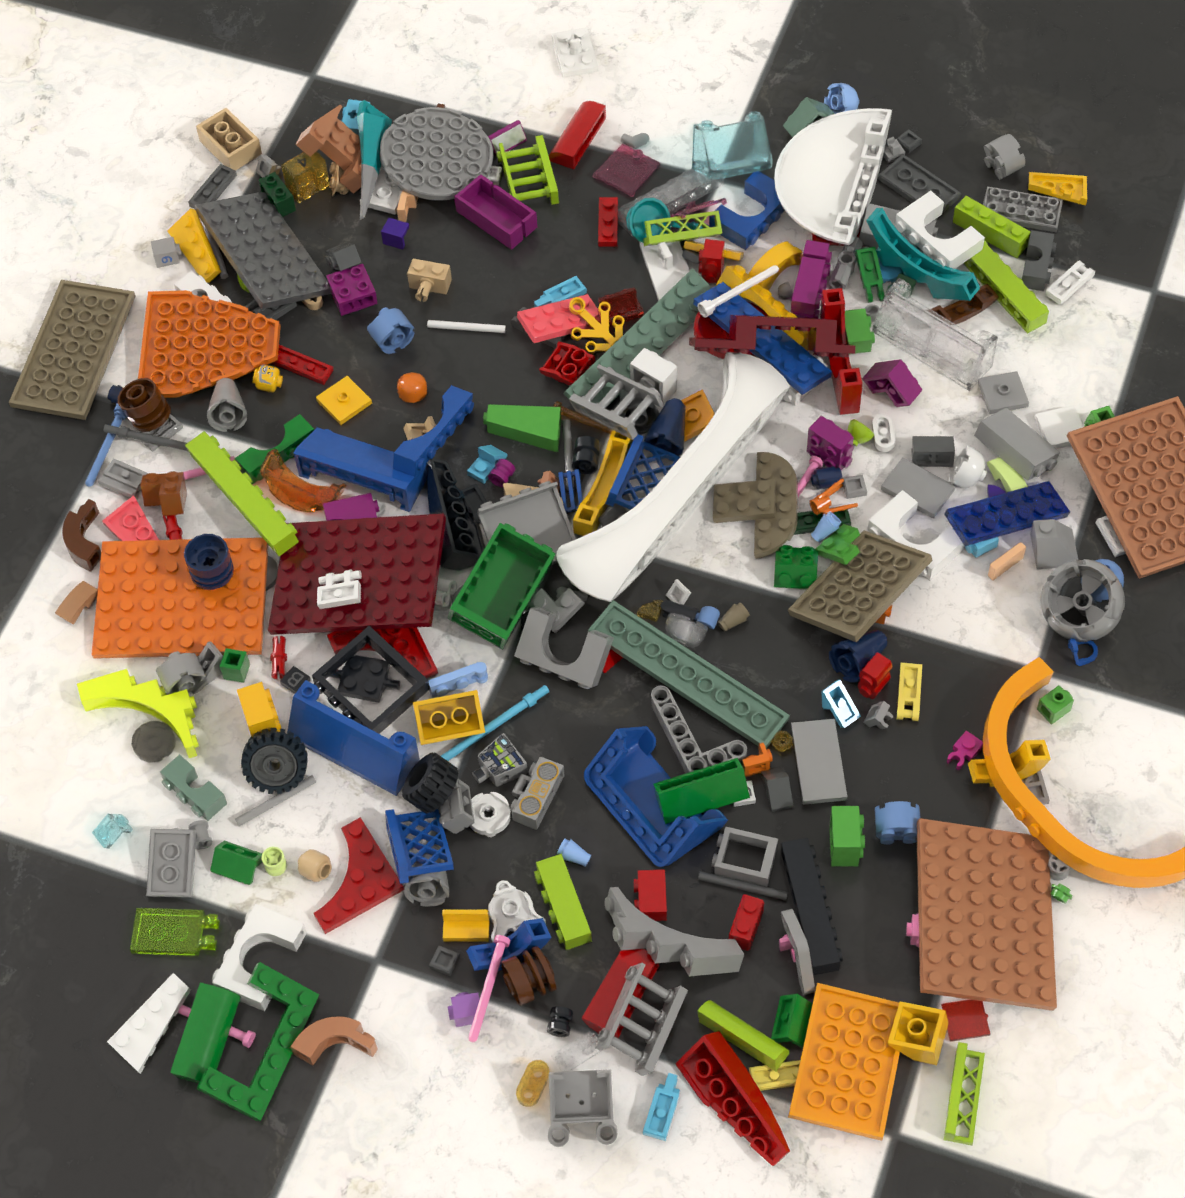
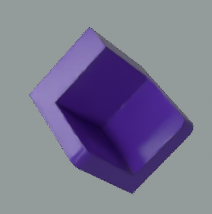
M388 218L381 230L383 244L403 250L405 247L404 236L409 229V223Z

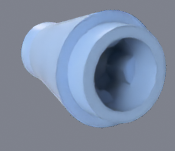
M829 511L822 516L811 536L816 541L821 542L839 529L840 519Z
M564 839L557 851V855L562 854L564 860L580 864L586 867L591 858V854L587 853L572 839L570 841Z

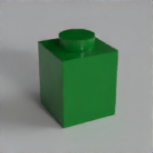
M226 648L220 664L223 678L244 683L250 667L247 652Z

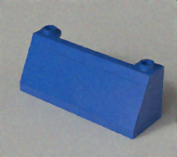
M317 427L297 446L293 453L299 477L309 479L311 473L312 476H317L318 472L387 494L390 501L394 502L396 499L401 503L400 509L407 512L411 511L427 480V463L422 471L420 470L415 477L393 469L394 452L333 433L329 429Z
M305 680L293 696L287 734L289 731L294 733V738L298 736L301 739L300 743H304L306 748L397 796L403 788L408 774L420 760L416 738L405 732H396L389 739L316 701L320 695L318 687Z

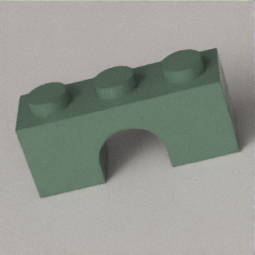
M180 754L160 771L163 778L162 784L169 791L173 789L177 793V798L183 804L188 803L192 806L191 810L199 818L203 816L209 821L227 805L224 794L210 781L200 788L190 787L191 783L198 776L195 768Z

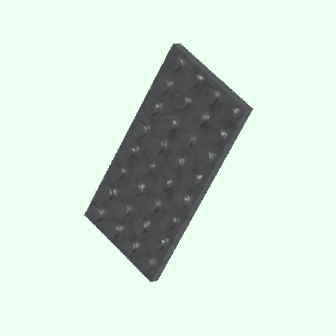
M265 192L195 205L199 218L261 309L332 294L327 279L284 218L277 212L274 204L270 203Z

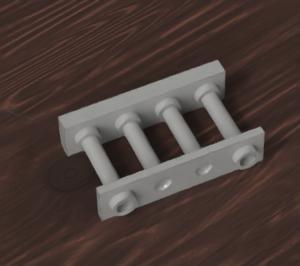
M599 364L597 369L602 377L585 396L580 397L573 393L569 401L576 412L634 440L638 435L634 427L635 421L651 403L659 407L664 405L660 399V393L654 388L645 387L616 373L611 367L606 368ZM607 382L614 384V387L600 403L595 404L591 402ZM622 389L629 392L614 410L609 411L605 409ZM636 396L644 399L629 417L623 418L620 416Z
M639 963L627 970L625 974L626 982L605 1028L598 1034L597 1040L599 1042L596 1049L600 1051L608 1048L610 1045L635 1059L638 1064L635 1072L644 1076L653 1072L688 990L682 986L669 990L663 988L642 975L645 964ZM637 983L663 998L665 1003L660 1011L632 995ZM628 1003L654 1018L656 1024L653 1030L649 1031L624 1016ZM619 1024L645 1039L647 1044L644 1051L640 1052L614 1036Z

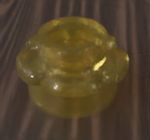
M779 731L772 740V746L776 747V750L779 752L790 750L793 746V738L788 732Z

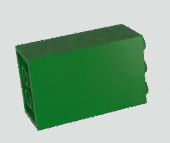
M499 523L450 607L447 619L503 650L549 570L556 553L545 544L539 545L534 542L531 536L516 532L513 526L507 523Z

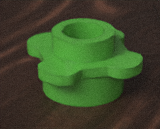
M1060 883L1058 886L1052 884L1050 894L1053 898L1065 904L1068 899H1072L1073 895L1070 894L1071 890Z

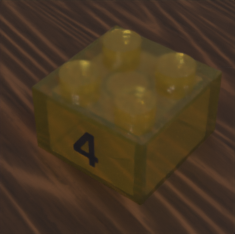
M317 151L311 157L302 152L281 165L285 185L298 203L309 199L329 186L326 161Z

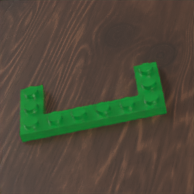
M259 962L256 964L247 984L287 1005L256 1073L249 1087L209 1066L206 1068L197 1087V1090L256 1121H261L292 1055L291 1045L303 1031L319 996L318 993Z

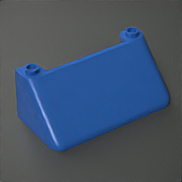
M647 726L616 729L586 767L584 780L649 859L658 867L669 866L719 831L728 819L719 810L711 809L704 815L699 813L687 818L678 816L674 822L665 824L653 784L670 779L671 777L651 755L656 746V737Z

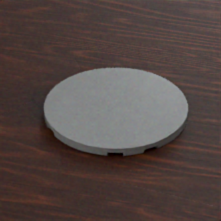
M428 107L416 109L415 112L407 115L403 114L393 121V124L383 134L380 145V159L383 169L390 180L407 193L429 200L455 199L454 196L480 174L486 178L488 177L493 163V147L489 137L482 130L483 128L473 119H468L462 113L455 110Z

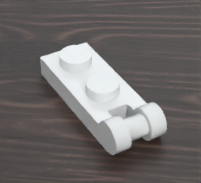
M1079 260L1046 289L1045 295L1061 305L1085 282L1090 281L1095 275V271L1091 268H1086L1085 264Z

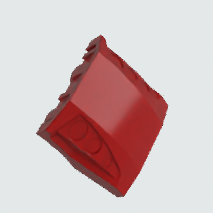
M558 341L556 349L539 371L547 377L571 386L596 360L594 355L587 353L584 349Z

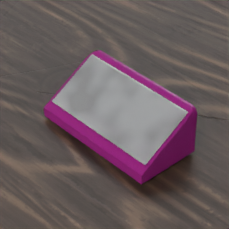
M516 120L488 136L492 143L493 154L496 157V152L499 151V143H503L504 151L507 152L527 140L520 120Z

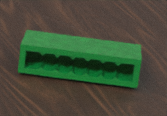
M738 758L653 784L665 824L674 822L678 816L687 818L750 798L744 768Z
M199 984L170 1072L172 1075L180 1079L200 1083L207 1067L210 1066L217 1070L241 998L240 995L213 985Z

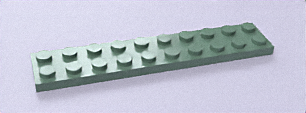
M692 268L563 394L568 399L573 393L580 397L585 396L602 377L597 369L599 364L606 368L611 367L616 373L630 379V363L644 348L654 351L660 356L695 321L699 310L693 304L694 298L710 290L712 287ZM607 382L591 402L595 404L600 403L614 387V384ZM620 392L610 402V404L620 395Z
M614 600L588 629V632L597 630L614 637L611 650L758 747L759 743H764L767 749L789 720V714Z

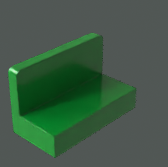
M224 840L214 849L210 871L250 885L253 883L256 867L263 863L262 853Z
M799 994L780 996L771 1039L777 1043L791 1041L803 1048L813 1003Z

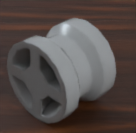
M1051 855L1049 858L1050 878L1057 881L1064 880L1068 876L1071 867L1054 855Z

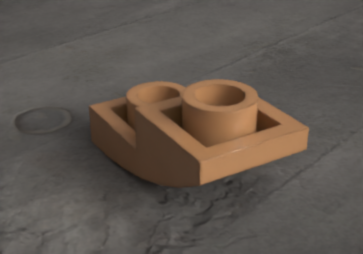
M82 581L67 595L55 614L75 624L84 607H91L97 597L98 589Z

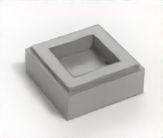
M863 475L843 478L844 482L842 484L847 499L867 496Z

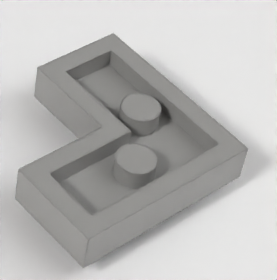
M570 587L556 601L541 588L533 596L529 606L531 608L538 606L555 613L556 616L551 630L557 633L585 602Z

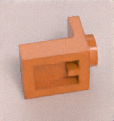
M759 743V755H750L742 760L745 777L770 769V762L773 761L770 749H766L764 743Z

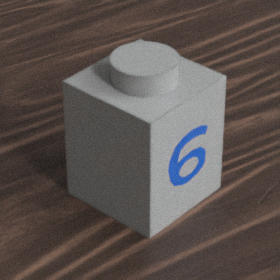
M174 237L151 241L157 268L180 263L178 255H182L179 243L175 244Z

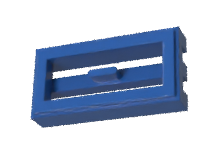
M579 469L572 472L566 471V473L558 472L564 509L566 513L575 512L579 506H575L572 477L574 476L576 478L579 505L583 501ZM564 478L568 480L571 503L569 508L567 506Z

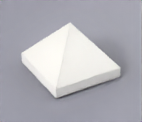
M676 579L666 596L671 601L684 605L691 592Z

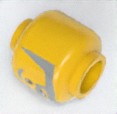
M261 365L255 369L253 383L258 390L273 393L277 387L281 388L283 376H280V370L277 367Z

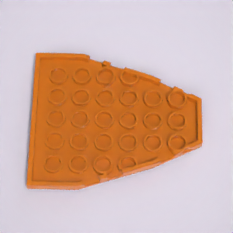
M187 290L148 291L138 379L148 378L153 380L164 398H177L215 386L217 381L222 378L237 379L255 371L261 365H268L278 360L281 325L279 321L266 318L260 313L255 314L244 306L220 299L219 301L211 300L205 295L200 297L193 295L192 292Z

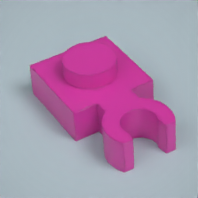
M965 731L953 745L955 752L948 755L947 763L949 764L953 759L958 760L959 763L956 769L960 770L964 765V759L966 758L968 761L973 760L983 748V742L968 731Z

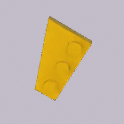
M1029 172L1028 190L1086 206L1087 176Z

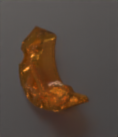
M275 448L267 453L260 469L262 478L265 479L270 488L269 491L283 504L303 512L324 510L323 503L338 500L347 486L345 483L341 485L333 483L331 486H318L302 480L285 465L278 450Z

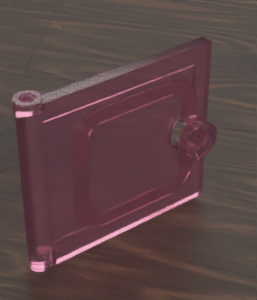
M622 144L594 172L593 178L599 179L633 197L635 191L651 176L661 163L644 155L640 149L634 150Z
M721 198L696 205L695 201L685 203L686 209L670 214V217L680 216L683 219L686 218L685 214L718 203L726 205L727 200Z

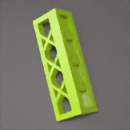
M719 210L645 221L647 237L643 239L645 247L658 245L662 242L672 243L722 234ZM708 216H714L716 227H709L704 223ZM689 219H694L699 223L695 230H691L686 226ZM673 221L681 226L675 233L667 228ZM657 224L662 228L660 234L652 236L650 225Z
M958 1042L943 1140L972 1146L985 1053L967 1050V1043ZM966 1057L979 1059L978 1067L970 1071L965 1065ZM970 1078L975 1084V1089L967 1094L962 1088V1082ZM967 1100L972 1107V1112L963 1116L959 1110V1104ZM961 1123H964L969 1129L968 1138L955 1135L956 1127Z

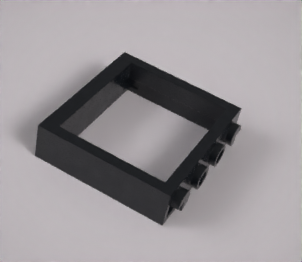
M370 626L312 675L314 685L318 687L320 694L324 693L328 697L327 700L334 708L339 707L343 711L342 714L378 734L412 706L413 702H416L430 690L429 680ZM367 643L413 685L373 722L366 718L326 680Z

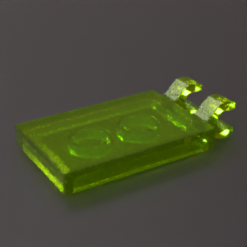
M137 908L130 951L134 954L199 956L200 949L216 950L217 941L214 940L215 937L213 935L202 937L203 928L219 929L220 919H217V914L205 916L204 910Z

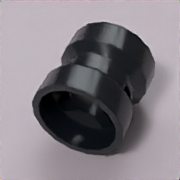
M561 1006L552 1007L550 1010L551 1022L548 1023L547 1032L556 1037H568L571 1030L569 1022L573 1019V1011Z

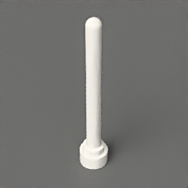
M774 265L714 300H704L698 303L697 307L700 314L705 318L710 316L717 306L779 271V267Z

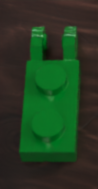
M869 247L856 250V259L867 302H873L871 287H877L879 300H884L883 278L876 248Z

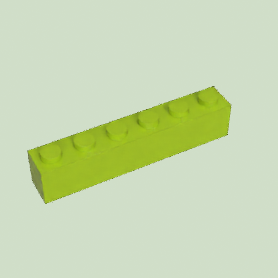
M984 240L983 249L963 264L970 272L974 273L982 285L988 283L999 296L997 301L1027 334L1046 324L1049 314L1047 306L1036 298L1035 293L1024 285L1022 279L1012 272L1011 268L1000 259L996 252H993Z

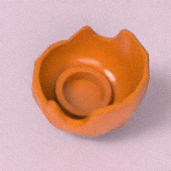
M414 372L402 375L397 383L399 398L409 403H415L425 398L427 395V382L420 373Z

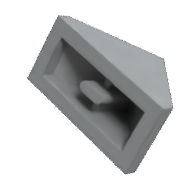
M211 641L207 642L198 657L206 674V685L222 675L220 664L223 655Z

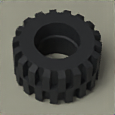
M429 753L419 760L408 774L402 789V797L426 814L435 811L452 793L458 779V768L437 753Z

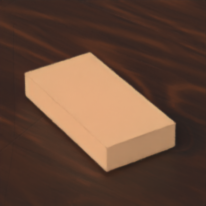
M1020 542L992 562L989 567L988 577L995 580L1022 560L1026 546Z

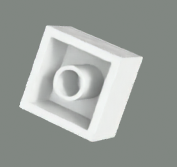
M644 348L630 363V379L645 387L656 389L660 393L661 401L665 404L677 391V366L671 361L661 358L654 351Z

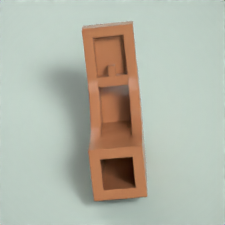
M329 1017L316 1021L305 1028L291 1045L293 1054L312 1066L316 1063L322 1052L334 1044L345 1043L352 1045L371 1057L378 1050L375 1038L369 1033L363 1032L361 1022L347 1017Z

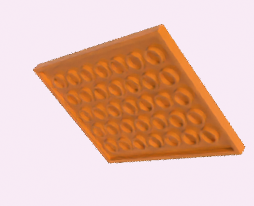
M222 538L227 544L234 566L233 576L223 587L205 590L198 587L192 581L184 558L185 547L192 539L102 541L92 646L93 658L168 657L176 651H179L181 654L195 653L196 656H199L209 641L215 645L222 655H224L226 648L245 651L247 655H262L268 562L267 542L263 538ZM248 585L250 589L256 591L261 599L258 600L256 596L248 597L246 599L248 608L240 613L236 608L238 600L231 595Z

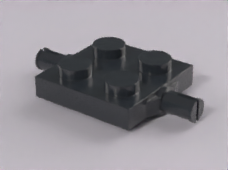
M353 655L346 661L342 670L337 669L329 676L340 678L338 691L343 696L378 703L386 687L399 690L400 680L388 679L390 664L386 660Z

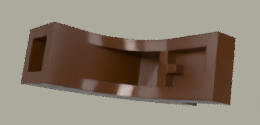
M88 499L84 505L80 506L77 514L69 511L63 523L62 534L67 550L74 562L91 572L101 560V550L99 545L84 538L86 530L99 514L96 502Z

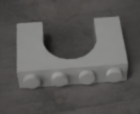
M538 606L530 608L514 656L520 658V662L526 665L534 664L539 666V670L543 672L559 674L558 677L562 680L578 682L577 685L582 688L590 689L597 686L614 637L597 630H592L587 634L578 659L573 663L562 662L552 654L548 643L556 614Z

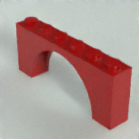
M842 288L822 290L820 319L837 320L836 343L847 344L845 300ZM829 353L827 357L830 370L832 371L831 376L839 415L859 413L863 386L859 368H851L849 357L833 356V353Z

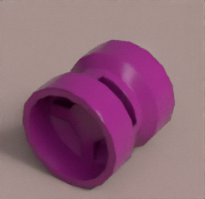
M499 459L495 464V469H492L489 473L488 478L494 485L503 487L504 483H508V477L512 476L515 472V467L508 460Z

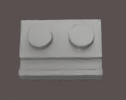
M113 458L103 472L102 478L98 479V483L105 488L131 498L133 495L135 497L137 492L139 493L142 476L148 473Z

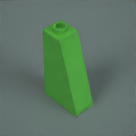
M488 404V411L484 412L483 424L487 425L488 433L558 452L561 407Z

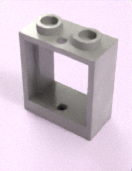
M725 827L724 834H719L717 847H720L718 854L714 853L711 867H715V875L768 887L778 848V839ZM729 840L765 848L766 852L761 871L723 863Z

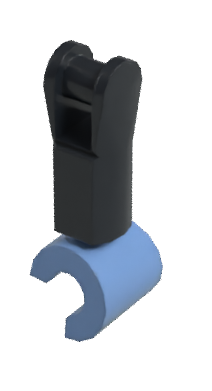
M665 600L661 603L662 615L664 617L692 624L696 623L699 628L705 631L707 626L714 630L720 616L718 609L711 606L701 608L699 613L697 608L678 604L670 600Z

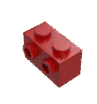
M705 239L704 249L699 251V261L702 262L699 263L698 273L702 274V278L707 283H717L723 273L725 241Z
M638 870V879H633L634 893L638 892L639 900H634V906L655 921H667L665 870Z

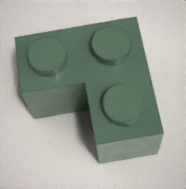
M806 97L800 102L793 114L788 117L783 127L794 137L808 125L835 113L828 105Z

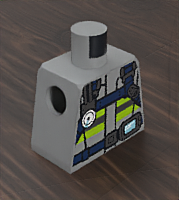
M503 733L479 753L478 762L480 768L472 772V775L478 784L489 778L495 786H500L519 778L521 774L526 775L528 773L527 762Z

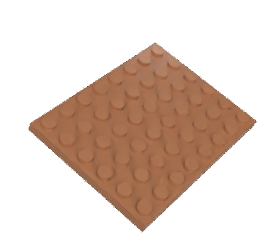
M1177 396L1068 432L1067 438L1138 578L1140 579L1184 564L1185 408L1179 397Z
M919 818L917 821L920 993L1052 1011L1057 1008L1052 902L1050 894L1051 883L1048 866L1049 850L1036 837L1029 834Z

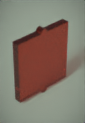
M964 1000L941 1004L942 1010H946L949 1023L947 1032L950 1042L990 1036L987 1021L988 1014L985 1013L983 1001Z

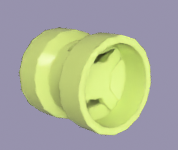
M269 847L264 850L262 862L266 872L271 876L283 874L287 868L283 851L278 847Z

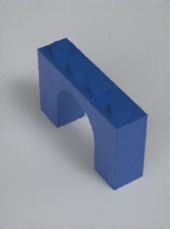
M755 170L745 180L744 194L761 203L765 207L763 212L755 216H741L722 204L715 210H719L722 234L720 235L744 250L750 245H754L758 237L762 233H766L770 225L774 221L777 222L785 211L778 199L775 181L758 170ZM709 216L710 227H716L714 216Z

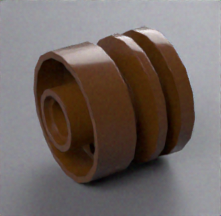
M139 378L127 384L119 393L118 405L136 430L150 432L162 426L169 418L171 407L153 380Z
M538 946L531 948L533 959L527 950L523 952L524 963L522 964L516 956L501 961L505 984L519 1006L535 1000L534 988L537 989L541 996L546 995L544 984L550 992L557 990L553 969L547 957Z

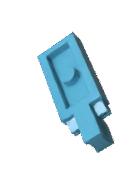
M574 276L543 291L540 299L534 301V308L582 296L587 293V289L578 277Z
M668 1073L665 1085L659 1084L656 1087L643 1129V1135L666 1141L679 1100L680 1090L676 1089L678 1075Z

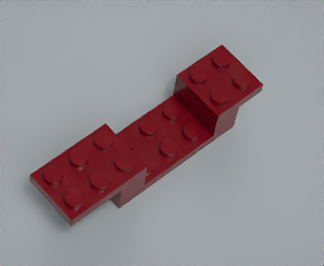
M730 315L729 339L689 337V345L693 346L694 350L709 352V348H714V351L729 352L730 349H734V352L749 353L750 349L755 350L756 328L771 330V326H775V329L791 330V327H795V330L808 331L807 350L813 351V355L829 356V353H833V356L849 357V354H855L856 347L855 345L836 343L837 320L819 318Z

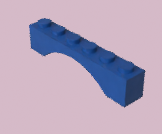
M451 385L442 396V418L439 423L426 434L403 441L394 452L393 469L414 477L420 470L422 471L429 459H433L439 447H443L446 439L453 435L455 428L462 424L464 417L472 412L474 402H472L473 393Z

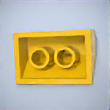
M477 690L413 702L421 745L485 733Z

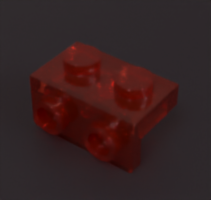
M635 287L605 295L598 299L599 304L601 302H608L611 306L609 311V327L613 326V318L617 315L622 316L625 322L644 316V311L637 299ZM601 306L603 311L608 310L606 306ZM618 319L615 320V323H616V324H621V323H622V322H621L620 320H618Z

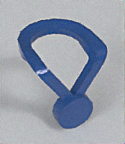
M1074 638L1068 640L1069 644L1067 645L1073 652L1074 660L1078 666L1088 664L1096 659L1098 648L1093 641L1076 642ZM1078 645H1090L1093 648V654L1088 658L1078 659Z

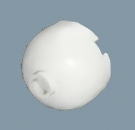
M967 445L953 466L955 474L950 473L948 481L962 488L974 486L977 481L982 482L987 473L984 470L985 460L982 454Z

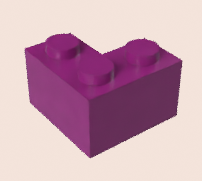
M902 359L877 362L862 378L873 394L886 392L896 407L910 406L923 390Z

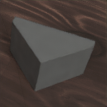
M783 767L761 771L771 811L793 808L789 776Z

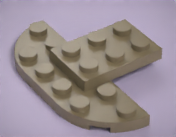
M757 452L756 481L714 485V523L755 520V559L776 553L787 540L790 541L796 531L798 518V481L793 467L786 459L769 452Z

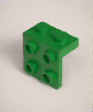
M790 545L781 546L780 550L776 551L774 587L808 589L817 580L818 551L810 546L795 548Z

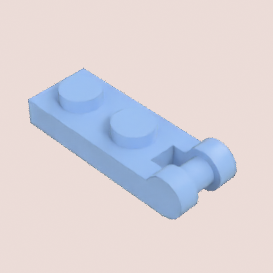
M477 662L429 680V691L432 698L444 696L456 689L466 688L469 684L475 682L485 683L488 680L486 664Z

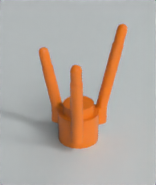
M840 479L823 493L809 501L810 507L816 515L821 513L824 515L829 511L834 513L858 506L857 503L829 509V506H831L829 496L843 487L844 479Z

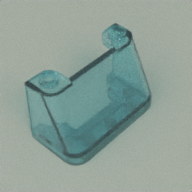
M749 112L745 116V121L721 126L713 124L710 120L694 124L692 169L712 179H721L772 168L773 159L764 116L760 115V112Z

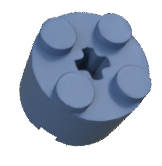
M385 307L381 309L378 316L367 327L370 336L386 354L395 353L394 349L398 347L401 349L405 348L412 341L415 334L413 332L414 326L402 311L396 308L388 309Z
M896 801L885 803V808L880 809L879 806H876V837L880 839V843L892 844L894 840H903V843L906 844L917 842V821L920 818L919 805L916 804L915 807H911V802Z

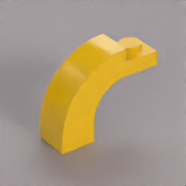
M788 241L779 243L768 250L756 262L748 275L754 277L774 265L778 266L779 271L758 283L762 288L769 291L781 272L790 266L801 264L803 252Z
M1025 740L1015 752L1009 754L1011 762L1021 780L1034 775L1051 760L1045 740ZM985 759L970 760L968 767L973 784L989 783L990 787H994L985 764Z

